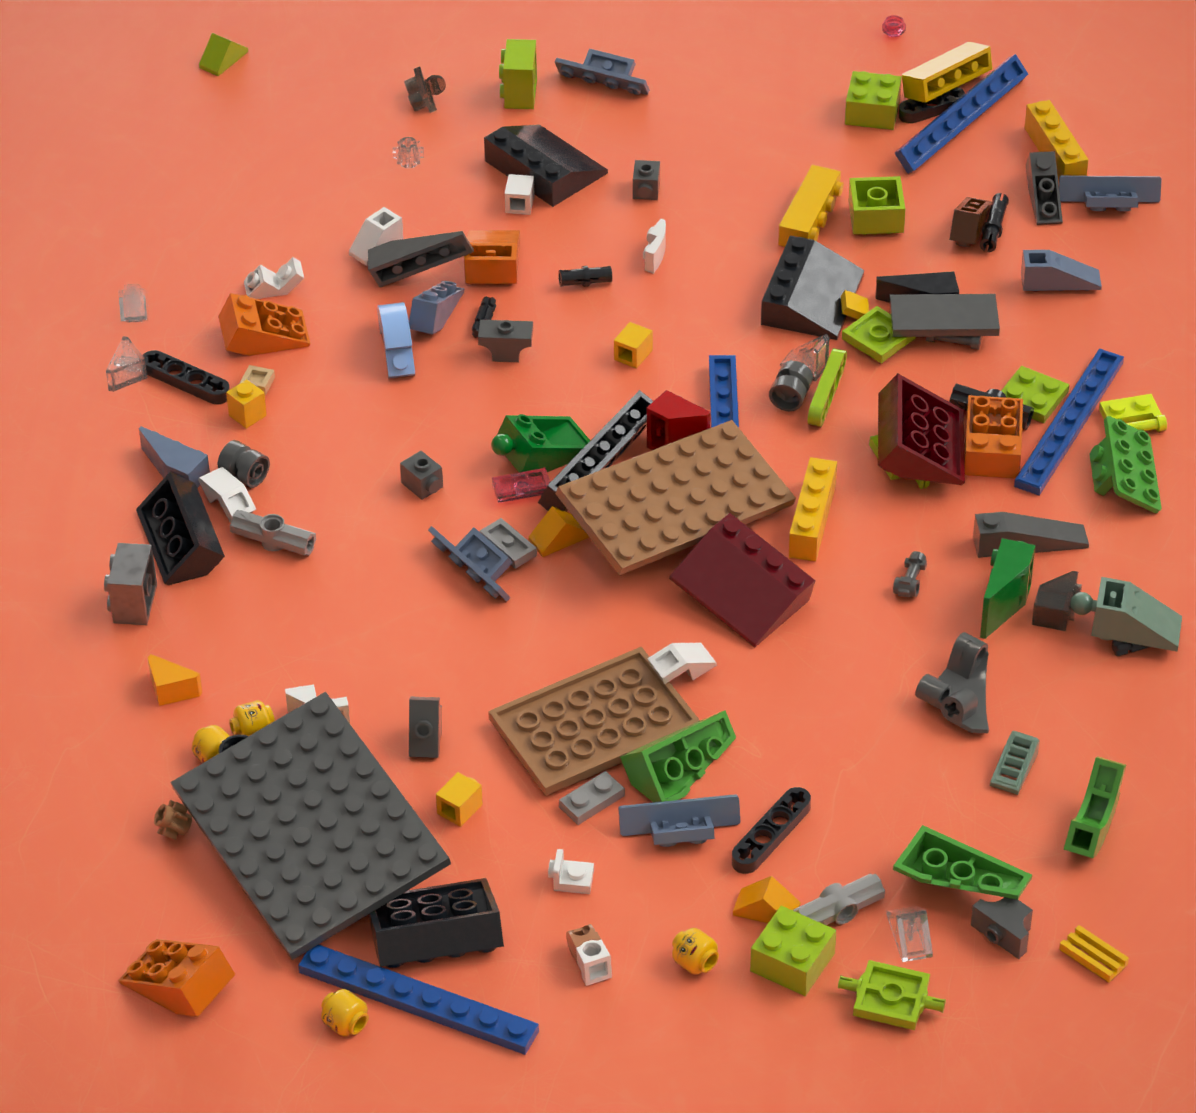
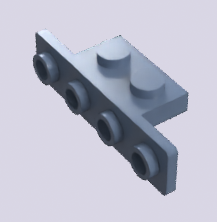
M589 48L583 64L561 58H556L554 62L558 72L568 78L574 76L582 78L588 83H602L611 89H626L635 95H640V93L648 95L650 91L646 80L631 76L636 65L634 59Z
M1061 175L1059 177L1060 201L1084 202L1086 207H1090L1092 211H1105L1106 207H1116L1117 211H1131V208H1138V202H1160L1162 179L1160 176Z
M432 526L428 529L434 536L431 542L442 552L448 549L451 552L448 557L460 568L466 565L469 568L466 573L474 581L479 583L483 580L486 583L483 588L495 599L501 596L506 602L510 599V596L495 581L513 562L476 528L473 527L456 546L450 543Z
M736 794L624 805L618 808L620 834L622 836L651 833L654 845L663 847L674 846L679 842L704 843L709 839H715L714 827L740 824L739 797Z

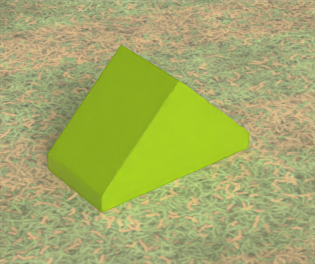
M212 33L200 60L199 68L219 76L248 53V48Z

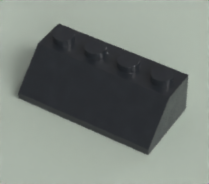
M169 472L137 507L136 511L149 545H152L153 555L163 581L167 585H172L207 576L225 555L195 482Z

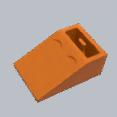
M469 230L467 239L474 252L464 256L465 284H517L520 230Z
M230 293L218 315L226 351L253 356L309 347L311 344L303 311L293 306L288 307L271 301H263L246 295Z
M968 395L965 475L1016 479L1020 472L1023 399Z
M156 939L146 947V951L135 962L128 966L127 971L118 981L121 985L175 1014L198 1017L236 974L219 946Z

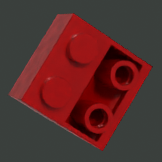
M665 390L647 407V448L655 450L709 429L711 412L679 395Z

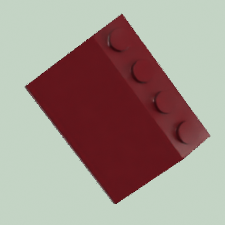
M897 373L878 393V466L900 478L963 485L965 483L964 410Z
M731 513L726 515L707 532L669 578L753 647L759 645L810 600L816 581Z

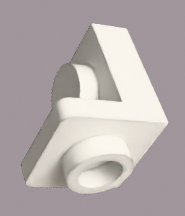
M557 849L555 860L550 859L548 878H553L554 891L590 894L594 875V863L564 860V850Z

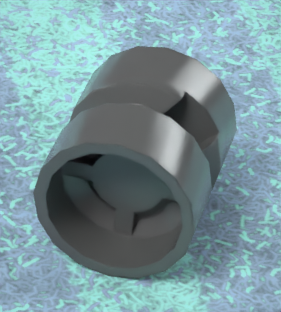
M798 361L783 363L769 391L771 402L777 408L784 411L799 409L813 381L811 369Z
M232 440L222 449L217 465L218 468L223 467L246 486L254 488L261 484L267 476L270 459L268 456L251 449L242 442Z

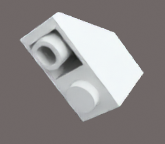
M383 207L366 218L349 249V255L368 266V249L389 241L404 239L402 217Z

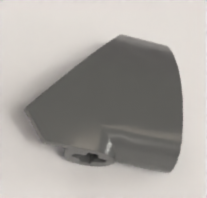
M966 632L961 633L953 645L947 668L938 679L930 674L924 675L918 683L915 692L917 698L940 709L948 721L971 733L989 732L986 714L988 644Z

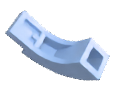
M405 303L377 305L379 330L383 336L388 378L414 376L415 366L412 339Z

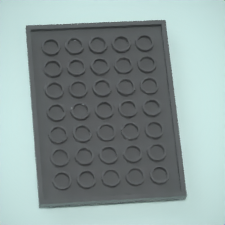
M326 691L170 782L175 793L291 960H294L451 864L448 855Z

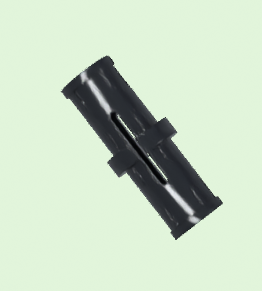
M581 266V269L559 270V285L562 287L582 284L585 287L592 283L612 282L611 266L595 268Z

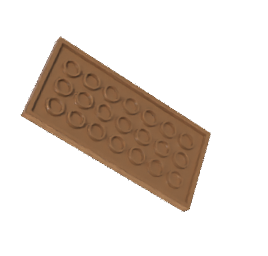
M733 420L558 486L555 493L619 575L698 544L707 532L729 513L742 523L748 524L790 507L796 500L793 493Z

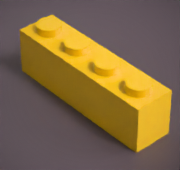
M967 42L903 73L904 98L926 103L992 70L991 47Z
M1046 100L1027 104L1024 128L1039 152L1055 151L1058 182L1061 175L1087 176L1089 159L1052 102Z
M811 165L779 224V246L785 247L790 236L818 240L819 229L825 227L828 212L833 211L836 197H840L842 194L844 183L840 182L841 171Z
M813 457L809 459L789 533V558L817 561L836 487L837 461Z

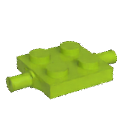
M872 960L868 961L866 970L859 980L841 975L838 982V989L856 992L853 1016L911 1030L916 1029L919 1015L925 1008L943 1013L946 999L928 996L927 989L930 982V974Z

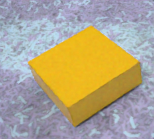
M847 290L841 295V305L844 315L859 319L869 312L868 298Z

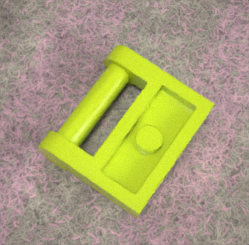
M1152 394L1100 402L1099 411L1104 420L1107 416H1111L1124 421L1138 430L1149 431L1156 429L1157 432L1167 430L1166 417L1161 414Z

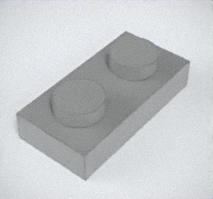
M502 518L480 530L482 535L513 562L511 566L515 569L537 556V548Z
M605 771L559 799V808L579 825L624 797L625 788Z

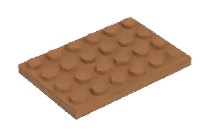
M642 647L488 711L491 723L545 796L621 764V756L700 721L670 682L666 684L662 682L650 666L647 659L649 655Z

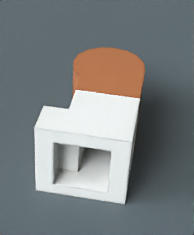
M589 924L567 931L568 947L581 970L585 985L588 986L612 978L611 955L593 926Z

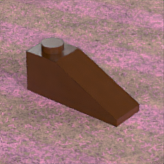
M966 197L954 209L949 240L956 241V245L970 247L971 244L975 245L980 238L992 201Z

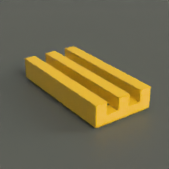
M1080 925L1075 928L1074 933L1071 932L1067 936V940L1063 939L1059 945L1060 951L1108 983L1129 962V957ZM1075 944L1076 946H1078L1079 948H1081L1082 950H1084L1085 952H1087L1088 955L1085 954L1084 952H1082L1081 950H1079L1078 948H1076V947L1073 946V945ZM1098 961L1102 962L1103 964H1105L1106 966H1108V967L1111 968L1112 970H1109L1108 968H1106L1105 966H1103L1102 964H1100Z

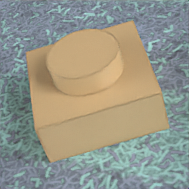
M249 365L240 383L247 379L264 391L266 395L275 379V372L272 369Z

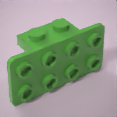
M1107 416L1104 420L1106 437L1098 445H1095L1089 453L1094 491L1104 496L1113 487L1117 496L1153 513H1158L1162 507L1150 436L1145 431L1138 430L1120 419Z

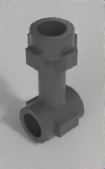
M914 551L910 554L909 558L905 559L904 564L908 568L905 577H896L894 580L893 593L898 594V596L917 597L919 594L920 581L916 580V577L920 570L926 569L927 560L923 553Z

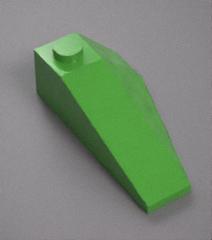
M726 710L641 746L620 758L631 785L653 803L674 801L688 794L693 783L697 779L702 778L706 773V768L713 760H717L736 739V735Z
M924 825L921 826L893 865V870L921 883L1017 900L1032 880V874Z

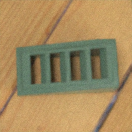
M1012 731L996 766L990 786L1018 795L1038 755L1039 739ZM1002 774L1017 778V780L1003 777Z

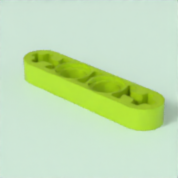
M833 348L809 408L807 419L809 425L822 427L845 369L847 351Z

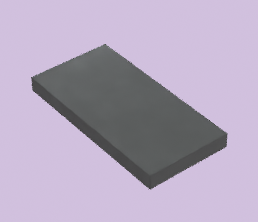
M996 294L890 295L893 337L999 336L1000 326Z

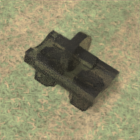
M421 67L414 68L415 76L404 81L409 93L408 98L414 111L426 106L430 113L436 111L437 108L433 95H439L445 90V79L440 75H431L424 79Z

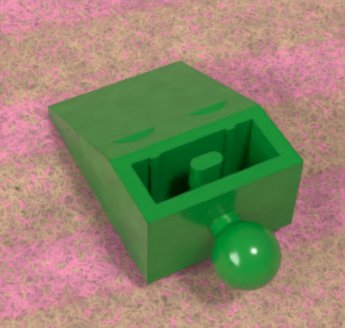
M506 415L498 434L492 439L491 448L497 455H505L520 474L542 475L569 464L591 440L570 416Z
M1002 538L999 549H993L990 563L993 569L990 573L983 600L980 638L986 639L1026 605L1032 584L1036 545Z

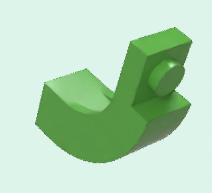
M1099 756L1095 758L1083 803L1077 816L1071 820L1064 850L1094 858L1099 853L1121 794L1119 791L1126 770V764Z

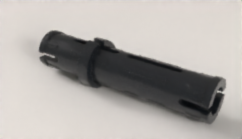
M997 193L993 196L987 222L984 223L982 228L983 237L980 241V247L983 251H985L986 245H989L987 252H993L996 249L998 238L1001 237L1003 231L1002 222L1009 203V199L1005 194L1002 201L1000 200L1002 193Z

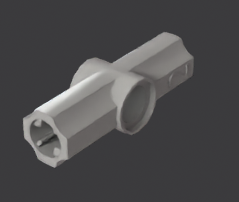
M236 510L230 524V532L260 541L263 548L268 551L286 549L309 556L314 549L316 533L285 524L284 519L277 514H268L262 517L246 511Z
M870 873L845 886H842L840 883L831 884L822 891L819 898L793 911L824 925L834 921L838 924H845L856 916L859 909L885 898V889L881 879L876 874L872 875Z

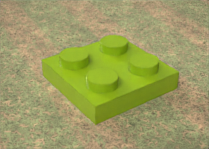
M878 306L842 331V340L881 364L916 339V337H893L891 314Z
M1021 366L1001 391L1007 398L1023 399L1024 405L1034 408L1032 419L1045 423L1068 394L1069 384Z

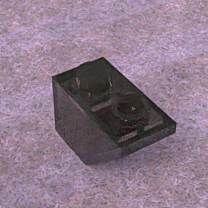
M1071 571L1039 585L1034 603L1032 625L1066 631L1068 621H1074L1076 615L1071 609V598L1076 593L1082 591V584H1078L1079 572Z

